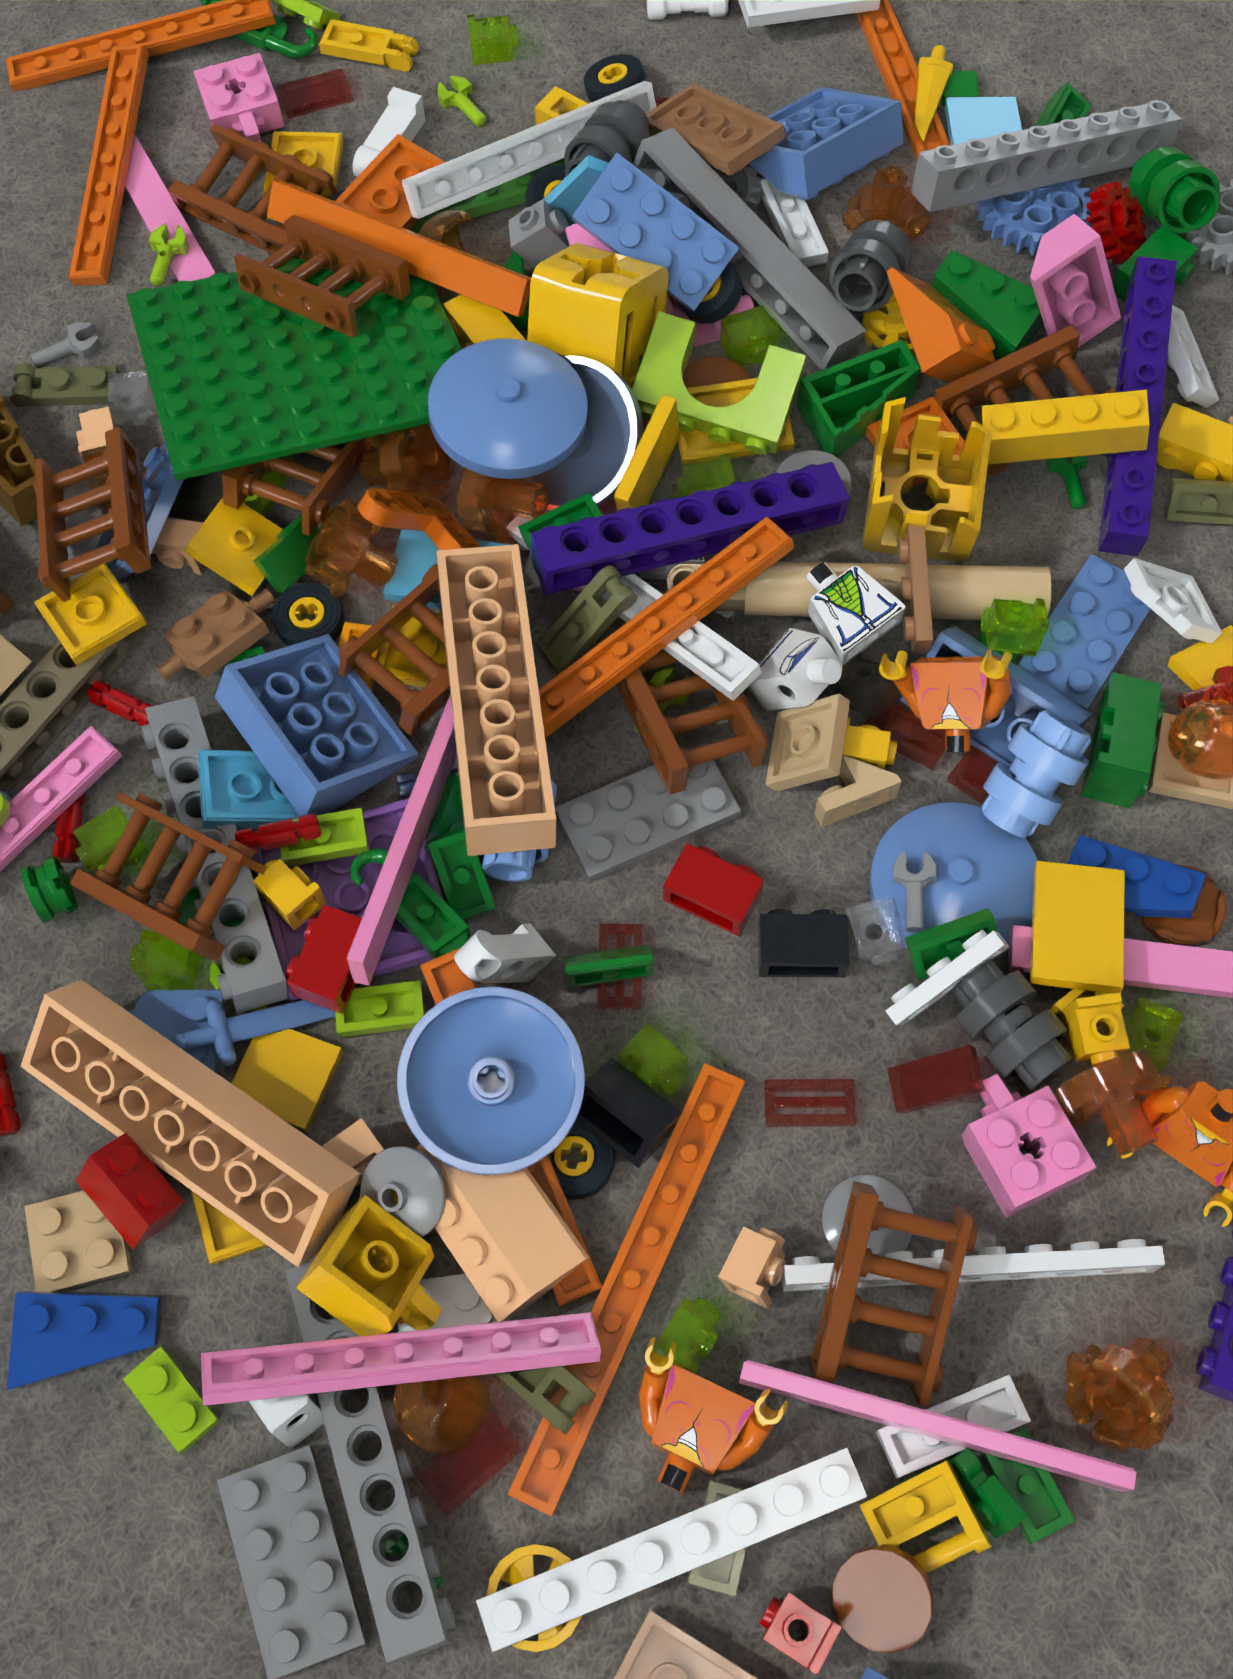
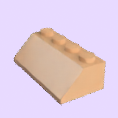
M421 1144L415 1148L426 1154L436 1164L445 1185V1208L435 1230L497 1322L505 1321L528 1309L589 1258L528 1168L504 1175L484 1176L470 1174L454 1169L439 1161Z

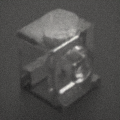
M147 371L108 374V406L118 427L125 426V420L145 421L151 417H159Z
M883 897L845 908L846 915L850 919L861 960L871 959L873 966L883 965L899 960L897 952L908 950L895 899ZM878 924L882 929V936L880 939L873 941L870 939L869 929L871 926Z

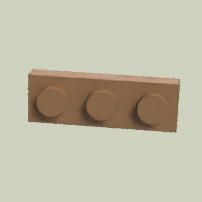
M907 525L904 538L898 539L897 544L898 562L905 563L906 577H901L900 580L901 601L908 602L909 616L903 617L904 641H911L912 654H928L933 642L925 527Z

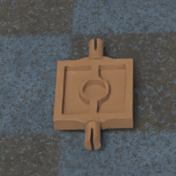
M225 589L219 594L210 597L204 605L187 617L178 620L172 628L162 634L175 655L159 667H156V670L166 682L184 668L197 671L204 679H207L270 632L258 614L275 603L273 595L267 589H264L256 597L246 602L238 600Z

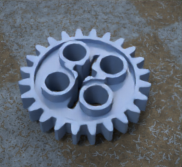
M1076 179L981 200L977 203L976 210L979 211L977 219L984 221L982 226L984 231L992 230L990 237L992 240L1002 237L1004 239L1003 247L1015 244L1017 253L1023 248H1029L1030 255L1034 256L1039 247L1041 236L1073 214L1092 228V225L1086 221V218L1090 215V211L1086 207V204L1091 202V198L1088 197L1090 189L1079 188L1082 180Z

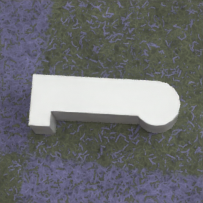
M396 87L392 88L387 96L389 105L364 144L355 153L352 166L355 176L358 177L397 134L410 141L413 140L426 121L421 95Z
M531 923L521 924L513 934L492 935L485 930H478L455 953L454 959L461 971L476 982L483 984L531 981L556 954Z

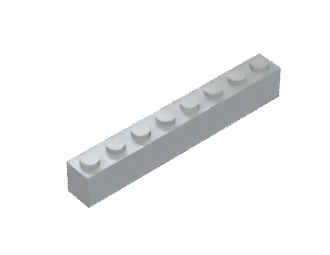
M672 127L642 140L633 165L739 247L730 262L739 272L743 288L810 359L823 370L850 357L867 330L839 303L835 296Z

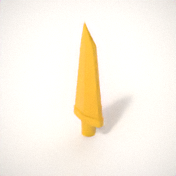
M942 45L934 46L931 57H921L918 64L914 126L923 143L954 66L952 63L944 60L946 49Z

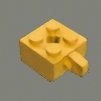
M366 1195L340 1218L296 1286V1289L359 1336L387 1334L393 1329L396 1322L401 1325L406 1323L415 1330H426L435 1324L443 1309L424 1292L423 1286L419 1283L434 1258L431 1245Z

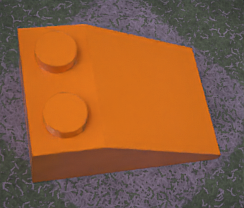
M893 267L886 271L922 373L951 383L996 361L992 352L995 349L994 341L987 330L982 329L930 284Z

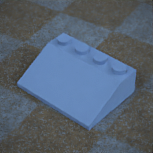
M821 87L767 116V118L784 126L786 138L772 147L769 152L751 161L749 165L781 192L796 195L801 200L815 198L821 190L841 183L847 175L865 169L868 163L877 158L888 156L891 150L904 143L901 101Z
M329 634L226 665L215 694V699L299 816L310 813L322 815L340 808L406 766L418 756L417 751L354 669L345 678L338 674L340 649Z

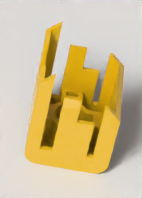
M572 244L540 262L533 271L530 283L527 341L544 346L560 355L581 356L596 360L610 367L621 377L624 351H626L623 379L632 389L638 373L639 357H643L658 312L665 313L669 280L668 269L664 266L585 244Z
M906 397L885 402L874 450L862 547L870 552L898 555V539L904 538L907 525L925 527L927 559L952 562L966 561L980 532L992 431L978 422L972 421L961 454L953 455L959 439V433L938 431L941 416L918 413L909 449L894 448ZM914 477L927 478L925 494L936 504L928 511L909 509L901 499L903 494L910 492Z

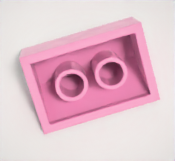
M1073 214L1041 236L1030 280L1047 335L1049 336L1073 325L1080 335L1079 348L1121 319V314L1101 237L1078 216Z

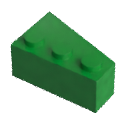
M953 250L950 251L934 273L931 286L991 335L995 345V349L992 352L996 361L1028 346L1043 325V319L1033 288Z
M902 339L800 378L796 407L822 451L838 458L866 435L867 426L882 419L885 402L906 397V403L914 397L921 368Z
M1115 672L1111 673L1103 690L1088 758L1089 764L1086 767L1080 796L1129 809L1137 796L1144 797L1150 780L1152 758L1158 737L1155 736L1156 726L1160 723L1165 706V701L1160 700L1162 684Z

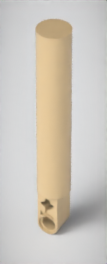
M777 561L714 610L743 611L744 615L810 617L808 613L809 601L818 591L806 577L814 567L822 562ZM826 562L838 577L852 566H859L901 601L900 580L901 577H906L905 564ZM679 564L675 566L667 577V592L677 582L684 580L703 564ZM928 564L932 619L1045 622L1047 620L1051 603V574L1048 567ZM902 602L906 606L903 617L909 616L908 602Z

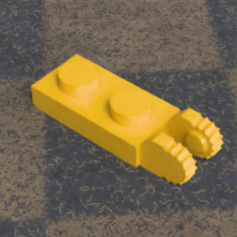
M334 19L329 21L319 43L321 54L383 66L386 64L391 69L405 72L411 69L413 60L410 56H416L420 45H418L419 42L413 37L394 33L392 30Z

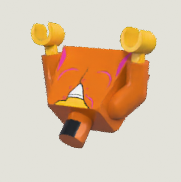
M991 649L987 650L985 656L922 657L911 662L909 668L906 666L908 655L905 651L901 650L897 652L895 662L890 661L886 653L883 654L879 666L880 674L886 679L893 680L914 715L921 719L922 726L925 729H945L947 752L970 751V729H982L990 724L992 719L999 716L1012 694L1010 671L1008 669L1012 660L1010 652H1005L1001 661L1000 656H992Z
M1196 1081L1186 1089L1176 1086L1153 1090L1129 1116L1131 1120L1129 1124L1121 1123L1113 1126L1108 1137L1107 1147L1116 1138L1127 1140L1129 1144L1123 1149L1120 1158H1128L1135 1150L1138 1133L1141 1130L1144 1131L1142 1135L1144 1138L1216 1188L1220 1185L1225 1187L1223 1192H1218L1210 1198L1204 1208V1216H1208L1213 1206H1221L1227 1212V1217L1222 1227L1227 1226L1233 1219V1089L1226 1088L1219 1092L1204 1081Z
M656 1337L650 1339L645 1352L647 1365L645 1366L639 1391L642 1427L652 1437L651 1446L668 1454L657 1482L684 1494L694 1468L713 1476L717 1469L731 1471L755 1455L772 1430L773 1424L778 1423L782 1419L789 1404L786 1400L780 1410H772L766 1404V1397L772 1390L770 1388L765 1389L756 1403L679 1367L673 1364L677 1351L676 1344L672 1342L667 1356H660L653 1349Z

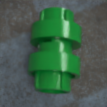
M1165 146L1147 152L1135 163L1129 180L1130 197H1137L1143 212L1173 233L1180 234L1199 230L1207 225L1218 211L1221 200L1218 178L1211 170L1176 147Z

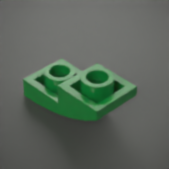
M302 514L277 534L278 540L253 561L275 591L279 593H284L313 565L330 543L318 526L315 527L310 536L302 534Z

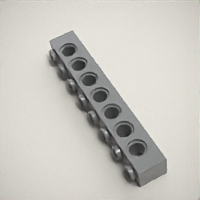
M1154 100L1148 104L1122 107L1120 110L1093 113L1090 116L1073 120L1064 119L1054 124L1032 126L1029 129L1011 133L1003 132L997 136L971 139L968 142L950 146H938L936 149L919 152L911 193L929 212L1132 167L1143 155L1151 150L1165 146L1173 147L1182 118L1171 110L1167 103Z
M192 696L145 708L148 724L142 725L141 729L147 750L156 749L158 758L151 759L157 783L166 782L168 792L162 793L167 816H176L178 822L228 846L231 839L235 840L236 824L214 826L215 828H202V818L192 817L195 814L201 813L198 752L199 749L211 750L195 697ZM176 746H184L183 748H180V749H172L173 747H176ZM187 779H194V780H195L194 782H191V783H181V782H183L184 780H187ZM181 833L176 841L178 852L187 851V854H189L195 840ZM217 851L208 855L191 889L198 887L201 899L194 900L196 912L200 909L227 856ZM243 865L210 926L213 929V936H210V938L225 945L218 960L221 962L224 974L217 975V980L223 1000L232 999L236 1014L288 999L286 979L250 868ZM230 919H240L243 921L236 927L223 925ZM244 956H250L255 959L247 965L235 963L237 959Z
M313 1261L302 1264L300 1267L285 1270L303 1342L359 1337L358 1334L338 1319H323V1308L296 1289V1286ZM382 1386L317 1393L386 1663L396 1664L452 1643L448 1630L456 1627L455 1618L448 1597L439 1598L434 1578L442 1576L441 1568L434 1546L425 1547L420 1528L428 1525L427 1517L420 1496H411L407 1478L414 1476V1471L406 1446L398 1448L394 1430L400 1428L401 1424L393 1399L385 1401ZM356 1390H367L369 1400L366 1407L357 1413L348 1412L347 1400L349 1396ZM372 1436L380 1437L382 1448L379 1455L371 1461H361L359 1448L362 1442ZM384 1484L393 1485L395 1498L392 1505L383 1511H376L372 1505L374 1491ZM403 1533L408 1538V1551L402 1559L391 1562L385 1555V1545L391 1536ZM413 1583L418 1584L423 1594L422 1603L416 1611L405 1614L399 1607V1594L405 1586Z

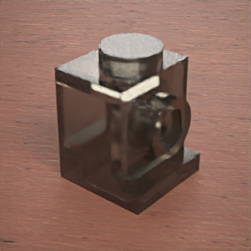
M860 652L842 666V674L839 681L832 685L836 694L840 693L850 700V709L879 719L889 706L895 703L901 693L893 680L886 679L880 674V664L863 658Z

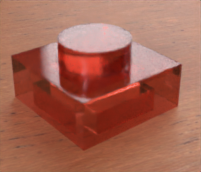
M971 746V750L966 752L949 774L947 782L982 804L989 795L983 785L998 762Z

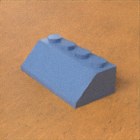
M953 626L940 632L926 657L985 656L990 648L958 627ZM992 650V656H1000L1001 661L1003 656ZM1012 662L1008 666L1012 694L999 716L992 719L991 723L982 729H970L972 749L995 764L1003 763L1011 766L1016 758V755L1007 747L1020 724L1032 725L1039 712L1050 710L1074 722L1081 728L1085 727L1093 715ZM902 696L900 701L909 706Z

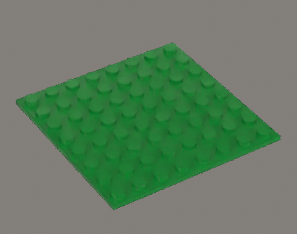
M293 258L278 270L290 274L305 263L306 260ZM323 268L305 282L318 286L335 272ZM237 272L227 274L216 273L208 278L194 281H178L173 285L155 289L144 288L136 293L126 295L176 481L430 423L428 395L433 378L440 367L451 356L462 350L433 284L409 274L411 293L403 300L380 291L355 311L358 335L354 338L241 290ZM351 280L334 294L346 298L364 284Z

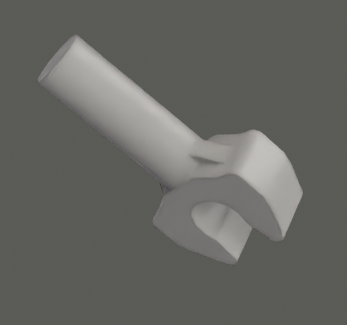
M76 322L68 325V335L65 340L30 355L36 368H39L72 353L87 359L93 356L102 345L98 336L80 341L93 335L95 332L91 323Z
M905 852L899 855L893 865L894 883L901 884L906 888V931L911 933L923 931V891L927 885L937 882L936 864L928 852L923 854V869L919 873L913 874L908 872Z

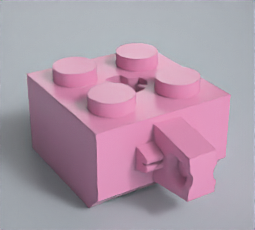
M260 53L243 56L235 60L193 71L211 128L214 124L225 129L231 127L240 132L245 138L256 142L261 141V133L284 127L279 103Z
M998 1074L980 1082L977 1089L986 1104V1107L980 1110L983 1117L968 1124L962 1133V1139L1005 1218L1084 1180L1096 1168L1049 1086L1022 1098L1018 1092L1010 1094ZM1021 1146L1025 1149L1031 1148L1035 1155L1032 1156L1030 1153L1023 1155L1019 1149Z

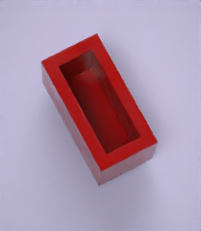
M686 843L663 885V901L739 937L762 895L764 879L760 878L756 871L746 865L737 864L734 866L720 859V856L710 848L704 846L696 848Z
M325 904L319 916L311 918L305 931L306 943L300 955L292 957L286 971V983L294 997L343 1014L357 984L352 978L347 956L362 918Z
M127 1132L91 1154L75 1180L133 1250L168 1226L184 1203L181 1196Z

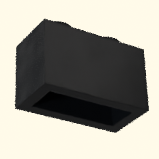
M775 909L767 914H760L758 923L759 977H846L849 967L847 914H836L835 911L828 909L815 910L811 914H793L792 911L787 909Z
M611 1058L585 1080L583 1100L576 1119L639 1168L666 1142L682 1111L615 1059Z

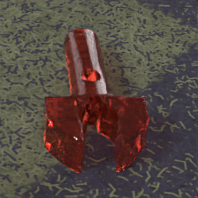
M1233 666L1216 669L1212 678L1215 684L1180 694L1177 698L1178 706L1182 710H1188L1221 699L1227 701L1233 708Z

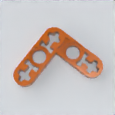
M369 488L357 505L360 514L371 523L386 528L424 531L440 550L481 547L441 501L430 495Z

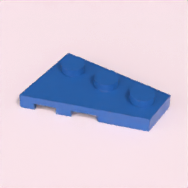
M1082 835L1079 836L1068 861V864L1125 870L1124 912H1134L1136 916L1192 918L1207 875Z
M16 1292L7 1390L155 1346L158 1343L162 1296Z

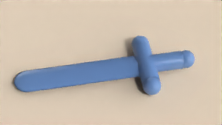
M214 999L207 1002L205 1006L209 1027L177 1034L173 1037L172 1043L184 1051L214 1044L219 1062L223 1066H231L236 1061L234 1042L335 1017V1012L305 1000H298L226 1018L222 1003Z

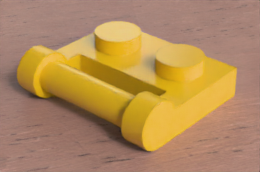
M944 1461L859 1505L879 1547L881 1545H890L900 1549L899 1545L957 1516L964 1531L913 1556L927 1573L973 1550L979 1554L992 1547L988 1534L971 1506L949 1461Z

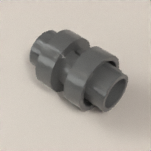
M617 100L616 102H607L600 105L587 120L585 126L566 147L564 155L566 164L565 177L588 155L610 162L617 152L633 164L641 141L650 137L649 120L645 112L637 104L630 101Z
M883 220L865 222L853 231L843 249L832 263L829 273L830 286L839 303L853 312H871L883 307L889 301L894 292L886 271L893 267L906 273L912 259L911 245L905 233L898 226L892 224V222Z
M990 960L970 972L952 989L951 993L964 1008L956 1017V1021L973 1042L984 1037L989 1039L995 1049L988 1055L987 1060L1004 1081L1018 1075L1029 1090L1033 1092L1057 1076L1074 1060L1060 1042L1068 1034L1069 1030L1051 1009L1045 1010L1040 1014L1035 1012L1029 1002L1035 997L1037 992L1019 970L1005 976L995 962Z

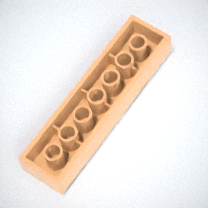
M519 544L436 550L467 856L556 848V813Z
M82 979L44 994L20 1066L115 1136L119 1137L127 1132L151 1162L296 1267H300L318 1254L344 1213L360 1176L358 1171Z

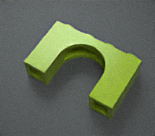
M659 311L632 388L641 410L642 419L650 421L660 398L666 395L677 400L679 428L681 431L691 433L695 429L708 433L709 438L719 443L729 444L730 441L744 444L748 451L755 454L766 455L767 452L776 454L799 388L800 378H802L805 370L806 355L769 344L753 390L736 404L725 407L709 406L696 400L683 383L684 370L696 338L695 322Z

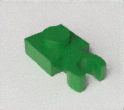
M965 1448L960 1454L955 1455L949 1461L962 1488L967 1493L966 1496L984 1529L990 1532L995 1539L1014 1529L1027 1517L996 1476L993 1474L987 1477L982 1470L978 1458L970 1449Z

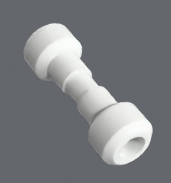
M647 0V17L650 20H664L667 14H679L682 11H694V13L708 12L711 17H725L728 13V0Z

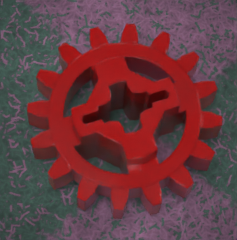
M1111 181L1090 193L1091 202L1086 204L1090 215L1086 218V221L1100 235L1106 260L1111 259L1113 265L1119 263L1122 265L1147 241L1143 235L1147 225L1141 222L1144 212L1138 203L1137 197H1130V188L1128 186L1122 188L1120 181L1116 183Z

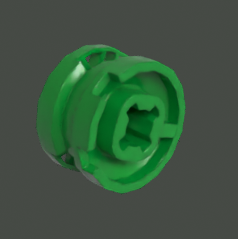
M56 856L44 859L43 865L38 867L32 865L21 868V877L25 890L35 912L43 923L52 921L54 914L63 911L69 914L78 910V902L70 880Z

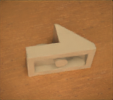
M844 755L842 756L839 775L846 787L843 788L842 785H836L825 790L817 798L814 814L821 828L896 799L902 781L898 774Z

